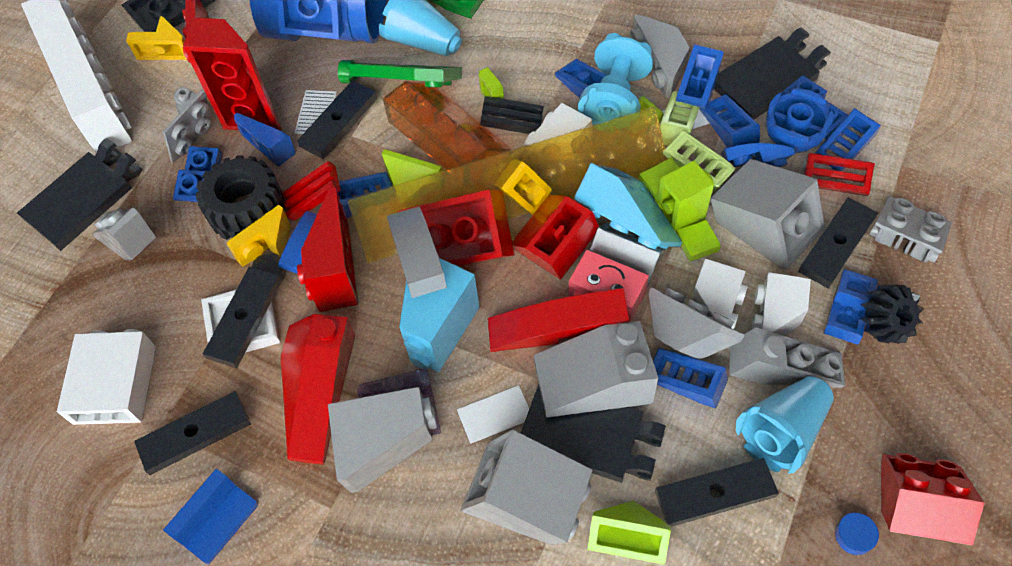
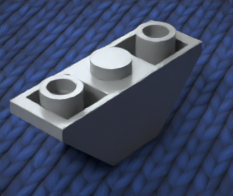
M642 15L634 16L630 38L651 46L653 66L650 72L652 73L653 84L657 89L660 88L665 99L670 98L686 70L690 47L678 27Z
M134 207L125 210L119 208L116 211H108L95 222L94 225L98 229L92 233L96 239L125 260H133L156 238Z
M651 287L648 293L655 338L679 352L701 360L742 342L745 336L732 328L734 321L716 312L713 313L712 317L708 316V307L691 299L688 304L684 303L686 296L667 287L665 293Z

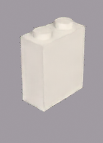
M126 329L123 332L116 333L94 330L88 334H75L57 412L73 425L142 422L156 346L144 332L136 329Z

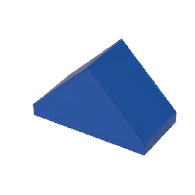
M694 44L676 96V101L706 109L713 95L724 55L723 51Z

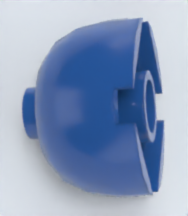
M798 88L792 89L790 94L782 95L781 92L770 102L767 111L765 126L768 136L774 144L794 148L795 153L806 152L818 146L828 134L834 115L832 109L829 112V109L825 106L827 101L813 91Z

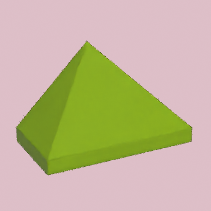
M383 150L382 157L386 172L397 192L401 205L443 189L445 184L440 165L390 150Z
M634 500L593 512L587 550L665 565L671 526Z

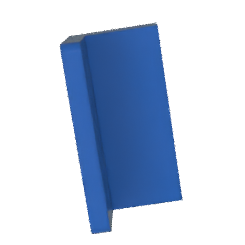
M216 468L166 525L163 531L205 564H210L257 508L258 503Z

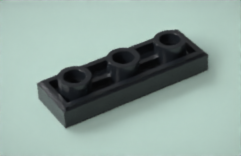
M352 80L297 140L299 147L324 159L377 99L376 91Z
M848 197L803 261L798 272L829 289L875 220L878 212Z
M248 267L202 353L206 359L238 368L282 282L279 275Z
M234 391L135 440L134 443L145 472L152 475L251 425V422L239 395Z
M764 458L663 485L655 489L665 522L671 527L772 499L779 494ZM710 490H717L721 494V498L713 497L710 494Z

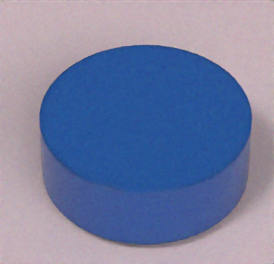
M850 513L838 522L835 528V537L840 547L846 552L853 555H863L876 546L879 532L876 524L868 516L861 513Z

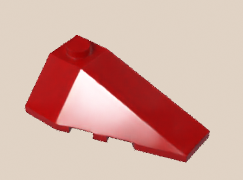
M312 314L289 325L280 356L287 459L289 461L324 465L331 438L328 404L340 402L355 340V333L348 317Z

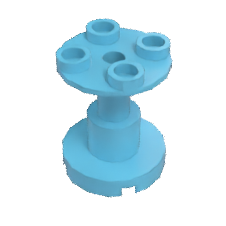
M617 33L608 34L605 40L599 43L595 49L594 60L598 68L607 76L601 80V83H594L586 87L581 93L578 102V112L592 119L593 128L607 133H619L620 128L627 127L626 131L635 126L640 114V103L637 97L630 91L631 86L628 81H638L646 77L652 70V48L649 44L638 42L632 38L622 37Z

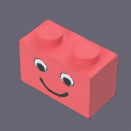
M586 249L569 280L568 297L624 288L629 322H631L646 293L649 275Z

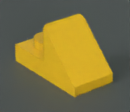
M160 16L156 32H128L126 42L137 60H186L183 53V43L185 41L183 36L162 16Z
M277 205L227 241L226 244L242 267L254 261L267 249L281 257L288 242L291 225L283 208Z

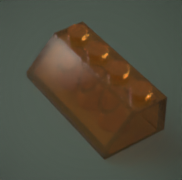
M405 81L383 97L388 122L468 189L513 153V150L484 126H480L478 121L435 87H425L423 83Z

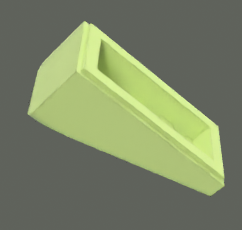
M673 91L657 137L659 144L667 146L682 131L691 135L699 110L697 106L676 101L678 93L676 91ZM678 106H683V107L691 108L692 110L686 109V108H682V107H678ZM683 144L679 149L684 150L687 147Z
M682 131L662 152L668 159L672 158L679 167L690 163L691 161L688 158L693 153L697 157L695 162L698 165L702 162L706 165L702 170H706L708 173L712 171L716 175L715 177L711 175L714 183L712 193L736 169L723 157L685 131ZM684 144L688 149L681 155L677 150Z

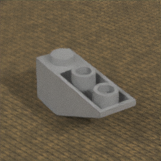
M757 327L745 333L742 342L729 347L730 376L759 384L792 385L805 377L812 376L825 381L829 387L842 388L845 386L841 353Z

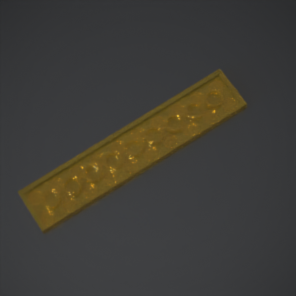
M649 107L347 199L367 263L398 254L387 215L398 213V210L489 189L501 191L494 186V183L512 159L527 164L552 189L549 195L567 196L571 199L575 198L591 163L617 168L638 179L640 173L668 159L662 153L665 150L656 109L655 107ZM503 193L508 219L529 213Z

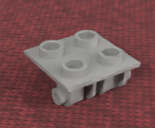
M180 87L174 92L178 115L162 131L170 160L173 163L179 156L186 155L189 146H192V142L199 135L205 134L210 128L211 117L204 89L198 94L186 87Z
M888 196L869 235L875 237L874 241L889 247L892 245L895 237L899 235L893 249L897 250L903 238H906L909 242L903 251L904 254L908 253L913 242H915L916 244L910 256L924 263H927V261L935 263L939 254L944 249L952 222L948 221L940 213L934 211L927 212L915 207L909 200Z

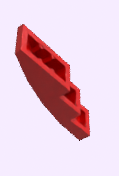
M624 288L550 300L489 317L487 320L490 351L496 352L559 344V339L578 337L604 325L628 323L629 317Z

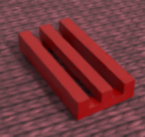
M808 153L804 170L805 176L812 177V175L864 183L863 186L817 179L819 189L868 196L870 194L875 163ZM814 163L866 172L865 175L815 168L813 166Z
M327 161L282 192L283 197L288 199L284 202L285 207L289 209L286 212L287 218L295 221L303 216L306 211H310L321 204L329 188L336 187L337 192L340 191L336 165Z

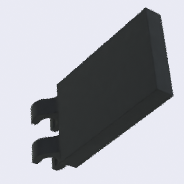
M128 0L122 4L126 13L143 32H156L160 16L164 17L173 27L185 21L182 10L185 9V0ZM200 0L204 8L215 1Z
M800 27L786 41L778 36L719 72L714 90L721 96L726 94L754 120L768 111L770 102L777 94L783 92L802 75L813 82L816 81L820 73L819 70L827 65L824 58L830 55L831 52L825 46L820 45L806 59L798 52L806 48L803 40L808 38L810 34Z
M106 138L99 144L95 156L90 152L86 153L20 209L17 214L57 249L62 251L132 189L128 182L132 178L137 177L143 169L134 163L136 161L134 157L128 153L122 154L115 148L117 145ZM117 162L116 168L113 171L110 166Z
M538 384L521 434L592 469V474L622 483L625 473L651 481L656 459L645 455H631L635 440L655 447H661L666 426L653 421L642 422L643 411L631 407L546 417Z

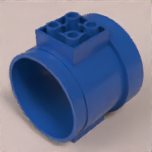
M250 0L255 26L259 34L264 38L297 41L301 36L353 42L365 41L372 44L376 43L379 39V24L384 23L385 16L383 11L387 4V0Z

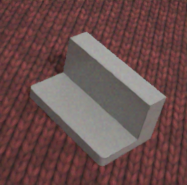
M608 223L599 227L590 251L649 275L648 287L656 264L662 260L666 249L658 246L656 249L649 248L637 241L638 235L630 232L627 234L612 228Z

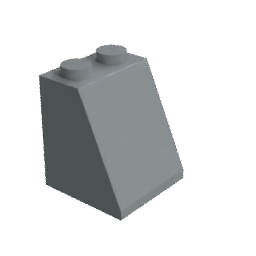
M750 159L710 199L718 224L785 270L825 229L817 179Z
M419 387L328 404L337 481L351 493L358 492L432 441L431 429L437 428L435 412L431 406L430 398H423Z
M511 430L487 444L460 511L550 545L566 543L574 536L578 528L579 519L576 516L580 505L587 499L590 493L591 483H589L592 469L515 430Z

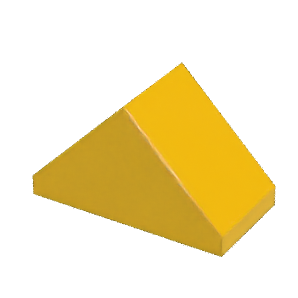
M512 159L494 183V186L532 215L552 191L527 164L516 159Z

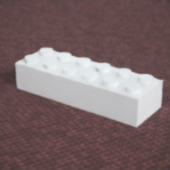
M29 0L22 3L21 6L70 116L94 151L97 153L99 144L106 138L117 145L116 149L132 142L127 131L132 127L124 112L118 113L122 106L114 92H109L113 88L106 75L101 73L104 72V69L96 55L93 56L95 51L88 38H85L87 34L81 23L73 17L75 15L67 0Z

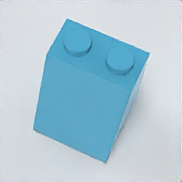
M440 258L447 288L412 298L406 281L399 326L411 363L420 369L427 370L430 368L438 373L480 308L475 275Z

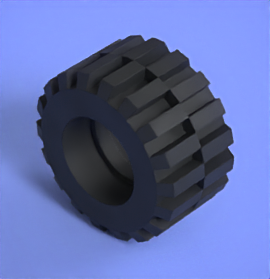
M239 155L232 160L228 157L223 159V163L219 165L217 163L211 166L212 170L204 172L202 175L203 181H199L196 187L199 191L196 193L199 208L216 234L219 233L221 238L226 240L236 236L277 205H280L285 210V198L273 170L267 166L266 162L263 160L257 161L256 157L253 156L244 159L243 155ZM251 194L243 201L232 203L241 196Z

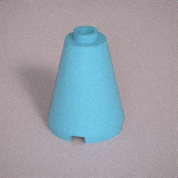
M427 0L388 1L383 11V15L387 17L385 25L379 24L380 36L386 40L448 56L450 53L455 54L458 51L462 42V38L459 37L460 30Z
M808 376L747 408L736 420L737 435L742 432L747 442L743 446L744 449L754 460L764 458L771 471L778 473L781 469L789 470L788 474L794 473L804 464L834 401L833 393L825 381Z

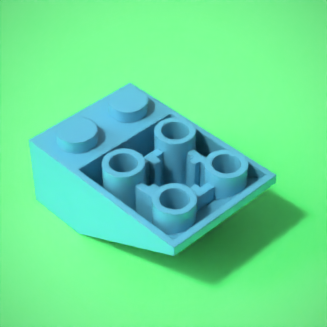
M590 164L575 195V201L591 210L596 218H600L602 215L610 219L609 225L612 228L626 234L628 231L639 235L637 241L649 248L656 249L658 246L667 249L668 247L681 246V239L643 182L617 168Z

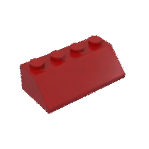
M193 17L183 43V48L223 129L239 130L234 120V115L239 113L281 131L282 128L247 43L225 19Z

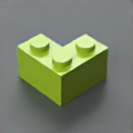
M670 158L639 174V181L644 183L675 232L678 229L706 219L714 183L711 175L706 170H702L695 160L679 167Z

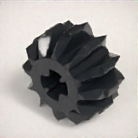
M898 284L878 285L876 290L867 292L869 302L860 304L865 308V314L860 318V320L867 323L864 332L872 335L878 342L887 344L890 342L896 344L906 343L908 337L917 336L915 326L923 324L919 319V313L925 309L917 305L920 295L911 292L909 287Z

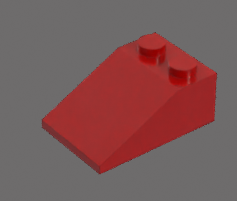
M336 187L329 188L301 249L302 264L297 265L299 282L301 285L305 284L307 298L309 301H314L319 312L358 305L349 222Z
M489 189L420 205L440 259L459 267L515 256L502 191ZM411 208L398 210V212L405 211Z

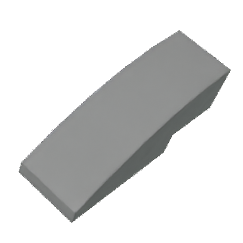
M420 206L387 215L411 297L415 298L447 288L444 272Z

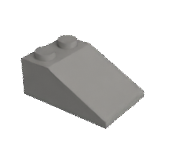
M640 321L604 325L534 355V364L546 417L653 404L658 375Z

